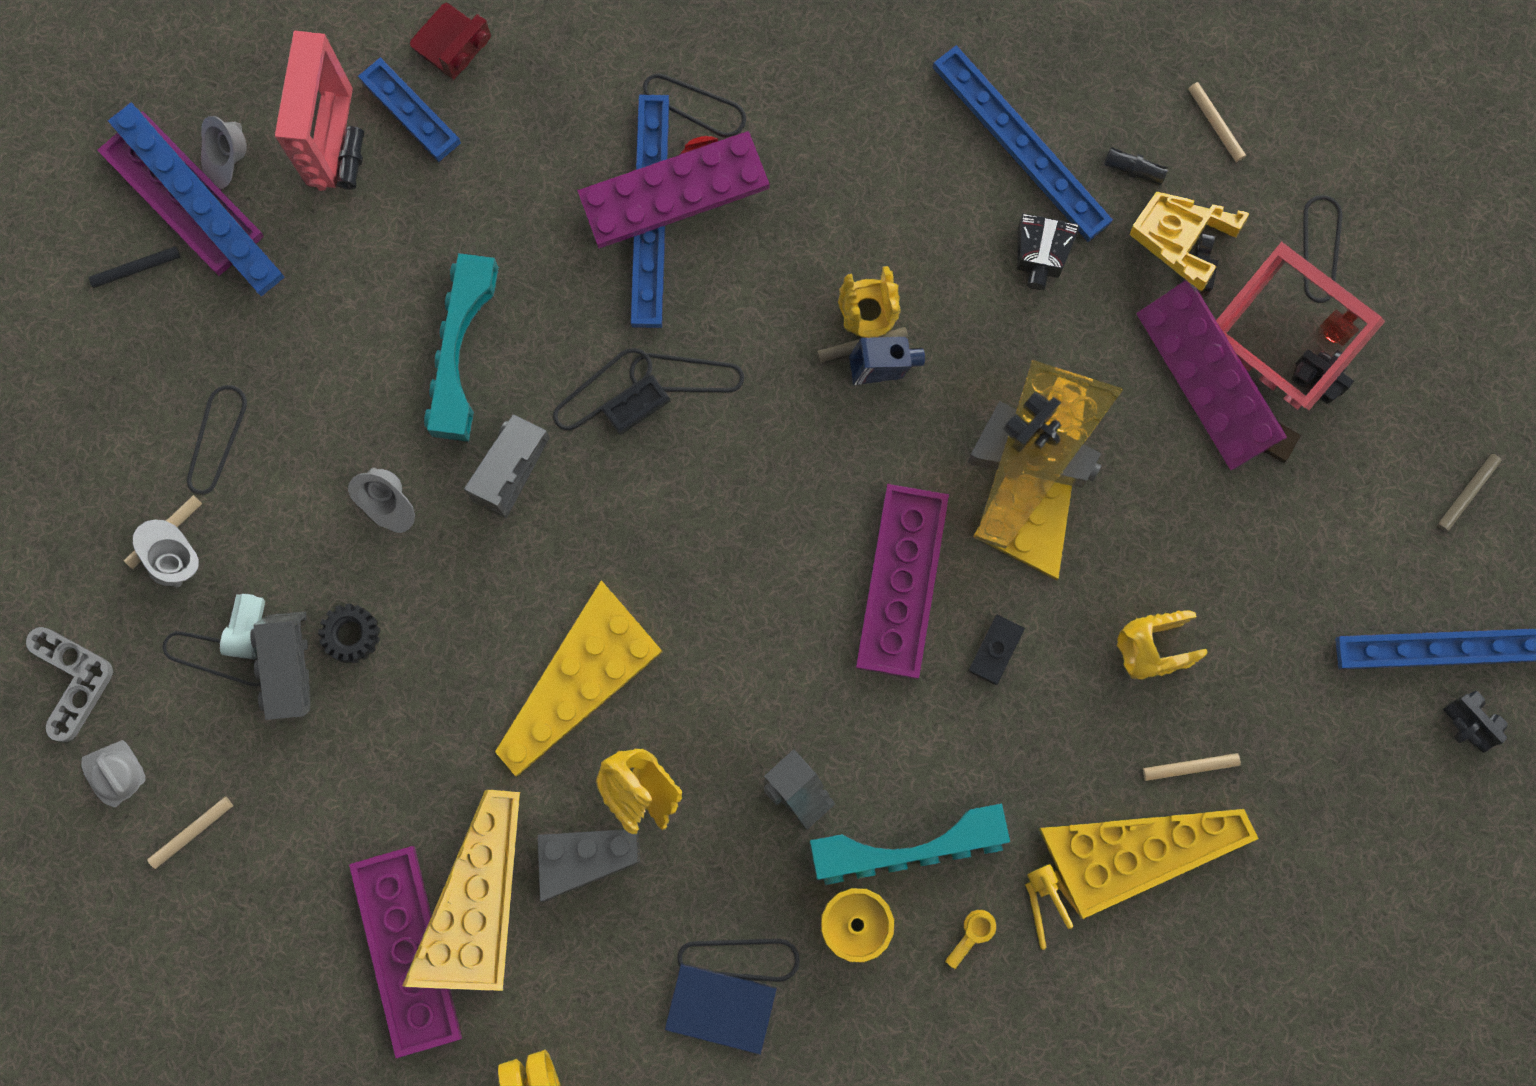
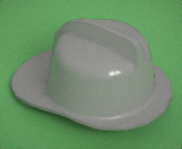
M208 116L202 123L201 131L202 171L219 189H223L232 180L234 164L245 156L247 149L246 140L240 123L223 122L216 116Z
M373 467L367 473H361L353 477L349 482L348 492L351 499L379 526L402 533L409 530L414 524L415 513L413 506L402 494L400 479L392 472Z
M155 519L146 521L137 527L133 534L132 545L137 556L147 569L150 578L156 583L164 586L174 585L175 588H178L182 585L183 581L188 580L196 573L199 566L198 556L183 533L175 525L164 520Z
M124 740L82 757L81 766L86 779L97 797L109 806L117 807L122 801L131 797L138 790L139 786L145 782L146 776L143 768Z

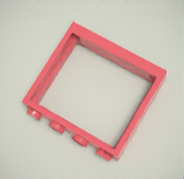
M294 31L275 138L305 184L310 187H317L319 191H324L326 187L336 188L340 166L338 156L339 152L343 149L353 87L325 34ZM319 90L321 98L316 120L314 137L312 139V137L310 136V132L312 127L317 93Z
M1282 241L1216 320L1234 351L1239 355L1238 357L1245 369L1249 372L1253 367L1263 374L1259 380L1273 391L1277 386L1287 393L1283 399L1297 410L1301 406L1310 410L1385 322L1380 315ZM1285 262L1367 324L1307 395H1304L1227 334L1229 329Z

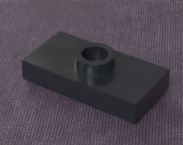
M652 374L604 406L602 411L618 434L622 435L671 401Z
M996 614L968 671L997 685L1025 628Z

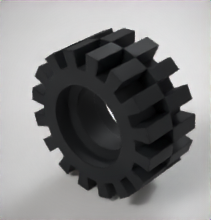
M346 604L345 607L338 605L335 607L336 610L334 612L329 610L326 613L328 618L326 620L322 619L320 622L323 628L318 630V635L322 638L319 640L320 644L325 648L324 651L344 663H358L360 659H367L370 652L374 653L376 650L374 647L380 641L378 637L380 627L377 626V620L371 613L358 605L353 606L352 604ZM348 622H355L361 628L359 641L351 646L343 645L338 638L340 628Z

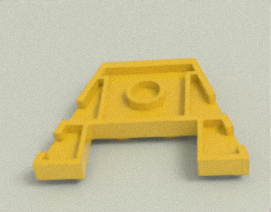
M1156 192L1132 226L1129 235L1194 287L1203 291L1216 266L1189 254V251L1206 225L1236 238L1247 221L1249 213L1238 210L1237 214L1223 212L1222 206L1212 204L1209 209L1194 205V200Z

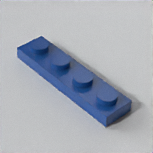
M381 57L358 76L360 82L438 162L461 144L460 139Z

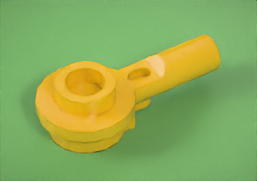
M977 909L971 911L964 920L966 934L945 960L952 968H957L975 943L989 941L994 936L996 922L989 912Z

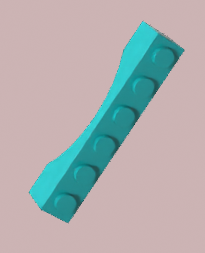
M458 253L457 263H452L450 280L453 281L452 291L447 292L445 298V309L448 310L446 321H442L440 326V339H443L442 348L437 350L435 355V368L438 369L436 380L432 379L429 389L430 398L433 399L431 409L426 410L424 417V426L427 427L432 437L469 442L474 412L467 402L461 386L459 355L464 334L471 320L481 307L494 296L499 268L495 258Z
M1001 803L968 810L958 823L945 834L929 843L913 848L894 850L874 848L858 843L843 834L810 840V847L817 880L824 879L825 885L844 882L843 875L856 873V877L859 879L875 876V869L888 867L889 873L908 869L907 862L919 860L920 866L940 863L938 856L951 854L952 860L972 857L970 850L983 848L984 854L1003 851L1002 844L1009 843L1010 839Z

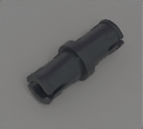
M349 126L345 128L343 150L339 152L338 160L341 163L337 186L347 190L356 188L358 168L363 162L361 148L364 130L359 127Z
M1114 147L1110 148L1104 162L1105 166L1129 173L1131 178L1137 176L1160 186L1168 171V167L1143 159V155L1137 154L1135 156Z

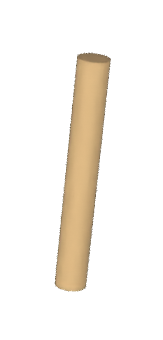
M1197 82L1188 88L1189 92L1235 162L1245 158L1246 154L1200 84Z
M193 495L166 521L178 527L202 503ZM134 550L124 562L134 569L141 560Z
M1235 753L1143 768L1144 780L1148 781L1236 767L1241 765L1239 754Z
M225 796L148 858V863L154 869H157L231 809L233 804Z

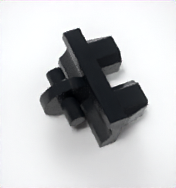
M1307 349L1295 363L1297 368L1291 379L1303 387H1306L1313 377L1319 381L1342 352L1337 349L1330 356L1321 350L1316 355ZM1347 367L1319 398L1321 401L1330 404L1336 397L1341 396L1351 387L1354 380L1344 374Z
M1034 392L1023 405V408L1035 417L1031 423L1028 424L1017 414L1006 423L1003 429L1015 441L1012 447L1020 453L1036 434L1039 437L1035 440L1034 445L1039 449L1046 443L1056 446L1061 441L1056 433L1062 426L1061 423L1054 419L1049 426L1045 424L1057 411V407L1061 402L1055 397L1049 401L1042 395Z
M1473 691L1450 702L1443 710L1453 720L1452 723L1459 730L1454 739L1458 743L1468 739L1474 747L1477 746L1484 753L1492 747L1502 744L1508 738L1504 734L1508 723L1497 714L1488 717L1481 709L1486 704L1485 699L1478 691Z

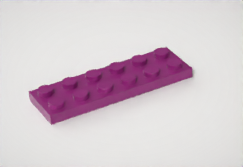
M142 111V115L255 243H258L264 237L261 231ZM118 132L97 150L218 276L233 265Z
M747 131L577 191L598 249L768 190L770 189V184L751 135Z
M1185 280L1136 313L1230 470L1238 468L1287 438L1196 287Z
M887 484L856 669L919 679L949 494Z
M415 846L349 864L395 1058L462 1039L450 989L402 986L432 917Z

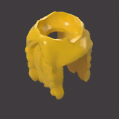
M883 266L881 280L864 279L856 282L853 281L852 274L846 275L843 280L844 284L839 288L840 296L838 299L846 331L862 338L880 337L888 333L899 319V311L901 310L898 293L899 285L893 281V272L888 266ZM864 299H873L878 302L881 307V313L878 318L872 321L863 320L858 307L859 302Z
M1176 611L1171 614L1149 615L1128 623L1119 633L1116 646L1122 652L1123 665L1130 677L1143 680L1147 677L1171 674L1178 669L1189 668L1195 662L1205 657L1207 649L1160 658L1153 642L1152 633L1181 627L1185 623L1190 622V620L1197 617L1196 613L1193 611Z
M644 749L618 751L601 762L600 771L596 778L597 789L603 797L604 804L615 814V817L622 823L623 828L628 833L637 834L639 830L637 822L640 823L641 817L644 818L646 808L650 816L654 818L657 826L662 830L666 829L669 815L676 812L677 802H680L682 799V791L679 786L675 785L674 780L670 778L669 774L664 771V768L658 764L657 758Z

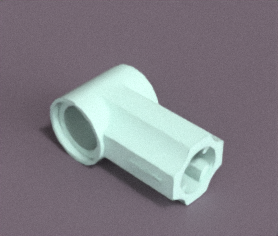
M250 594L236 595L229 627L224 629L221 636L220 652L222 655L248 659L257 658V650L251 645L250 632L251 629H254L253 625L262 619L265 605L263 598Z

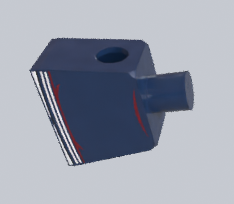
M907 337L861 338L849 355L853 385L903 379L911 367L924 366V349L922 347L909 348Z

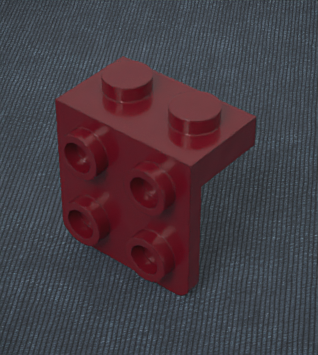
M444 3L411 39L410 46L415 52L455 80L476 54L487 44L491 38V33L487 21L479 14H476L471 20L449 3Z

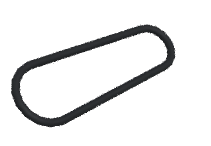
M659 73L648 76L644 81L643 92L645 95H651L647 89L650 80L662 78L738 109L742 116L741 125L737 130L725 133L669 105L671 111L719 136H735L745 127L746 114L743 108L733 101Z
M1325 195L1315 196L1305 204L1303 211L1304 259L1308 261L1309 207L1317 200L1324 199L1330 201L1335 205L1338 212L1331 279L1336 282L1342 209L1332 197ZM1304 277V289L1309 299L1318 303L1331 299L1329 295L1324 298H1316L1311 295L1309 280Z
M636 348L620 352L555 408L553 413L555 424L560 429L573 430L600 413L604 406L648 378L652 372V361L649 355L643 350ZM637 353L646 359L648 370L641 380L575 424L565 426L559 422V410L624 355Z
M647 353L651 358L730 367L737 370L740 375L739 383L733 388L662 387L666 392H734L744 382V373L736 364ZM642 355L637 357L630 367V379L633 384L637 382L634 376V369L636 364L644 359Z
M233 385L218 387L211 393L208 399L187 476L188 488L195 494L204 495L210 493L215 488L246 411V396L241 389ZM226 389L236 391L241 396L242 408L216 475L208 489L197 490L193 487L191 480L212 401L220 391Z
M175 631L170 633L163 642V653L172 661L249 686H261V682H248L172 657L166 649L168 640L175 635L220 643L221 639Z
M784 939L693 941L684 944L677 956L678 964L681 966L683 963V952L692 946L784 944L792 950L795 957L793 969L785 976L774 977L718 972L741 979L774 982L786 981L793 977L800 963L799 952L796 947Z

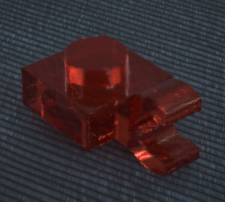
M1336 309L1320 327L1324 329L1323 333L1329 341L1339 343L1343 347L1359 331L1352 324L1358 317L1349 310L1343 315Z

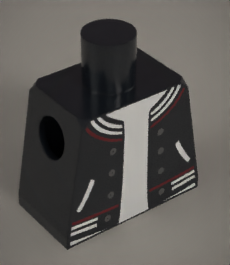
M1022 213L1018 225L1017 270L1030 272L1027 284L1029 288L1044 290L1048 276L1059 278L1079 230L1078 224Z

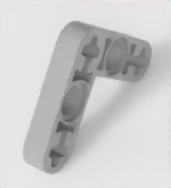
M38 627L33 629L27 636L26 646L32 654L74 676L46 724V732L52 740L69 742L77 736L113 674V668L106 659L53 630ZM38 637H46L48 642L57 646L56 649L52 651L42 646L39 648L40 644L36 642ZM74 648L78 653V658L74 664L66 666L63 662V654L66 650ZM101 664L102 676L93 677V673L90 671L91 667H98ZM83 680L88 683L90 682L91 685H94L96 687L94 690H92L91 688L80 684ZM79 691L86 692L88 696L87 703L81 708H76L72 702L73 696ZM66 708L68 711L77 713L79 715L77 718L70 716L67 720L70 714H66L63 712ZM67 720L68 732H61L58 735L59 728L56 727L57 723H64Z

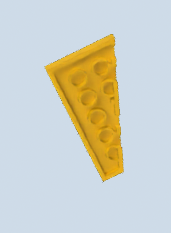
M1058 376L1047 399L1050 401L1055 397L1061 404L1045 424L1049 426L1056 419L1062 425L1057 431L1079 442L1086 389ZM1007 473L973 537L1058 580L1072 486Z
M602 580L495 751L516 777L663 652Z
M484 791L402 986L503 991L520 792Z
M1244 809L1039 828L1081 919L1259 839Z

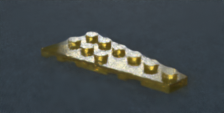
M1032 360L1015 414L1030 424L1035 417L1023 408V405L1030 396L1037 392L1049 401L1055 397L1061 404L1045 424L1049 426L1054 419L1061 423L1062 426L1056 431L1061 441L1056 446L1046 443L1039 449L1034 445L1035 440L1039 437L1036 434L1019 453L1012 447L1015 441L1008 435L975 539L1004 549L1008 547L1122 393L1123 388Z

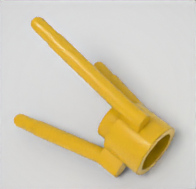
M1051 864L1027 874L1030 883L1025 884L1030 895L1037 937L1042 950L1046 949V941L1036 892H1039L1041 897L1050 894L1068 929H1072L1073 924L1056 891L1060 889L1071 906L1076 910L1058 871L1054 872Z

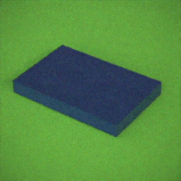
M682 963L665 1030L761 1055L777 987Z

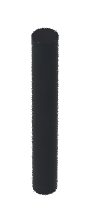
M177 246L89 276V282L93 288L181 258Z

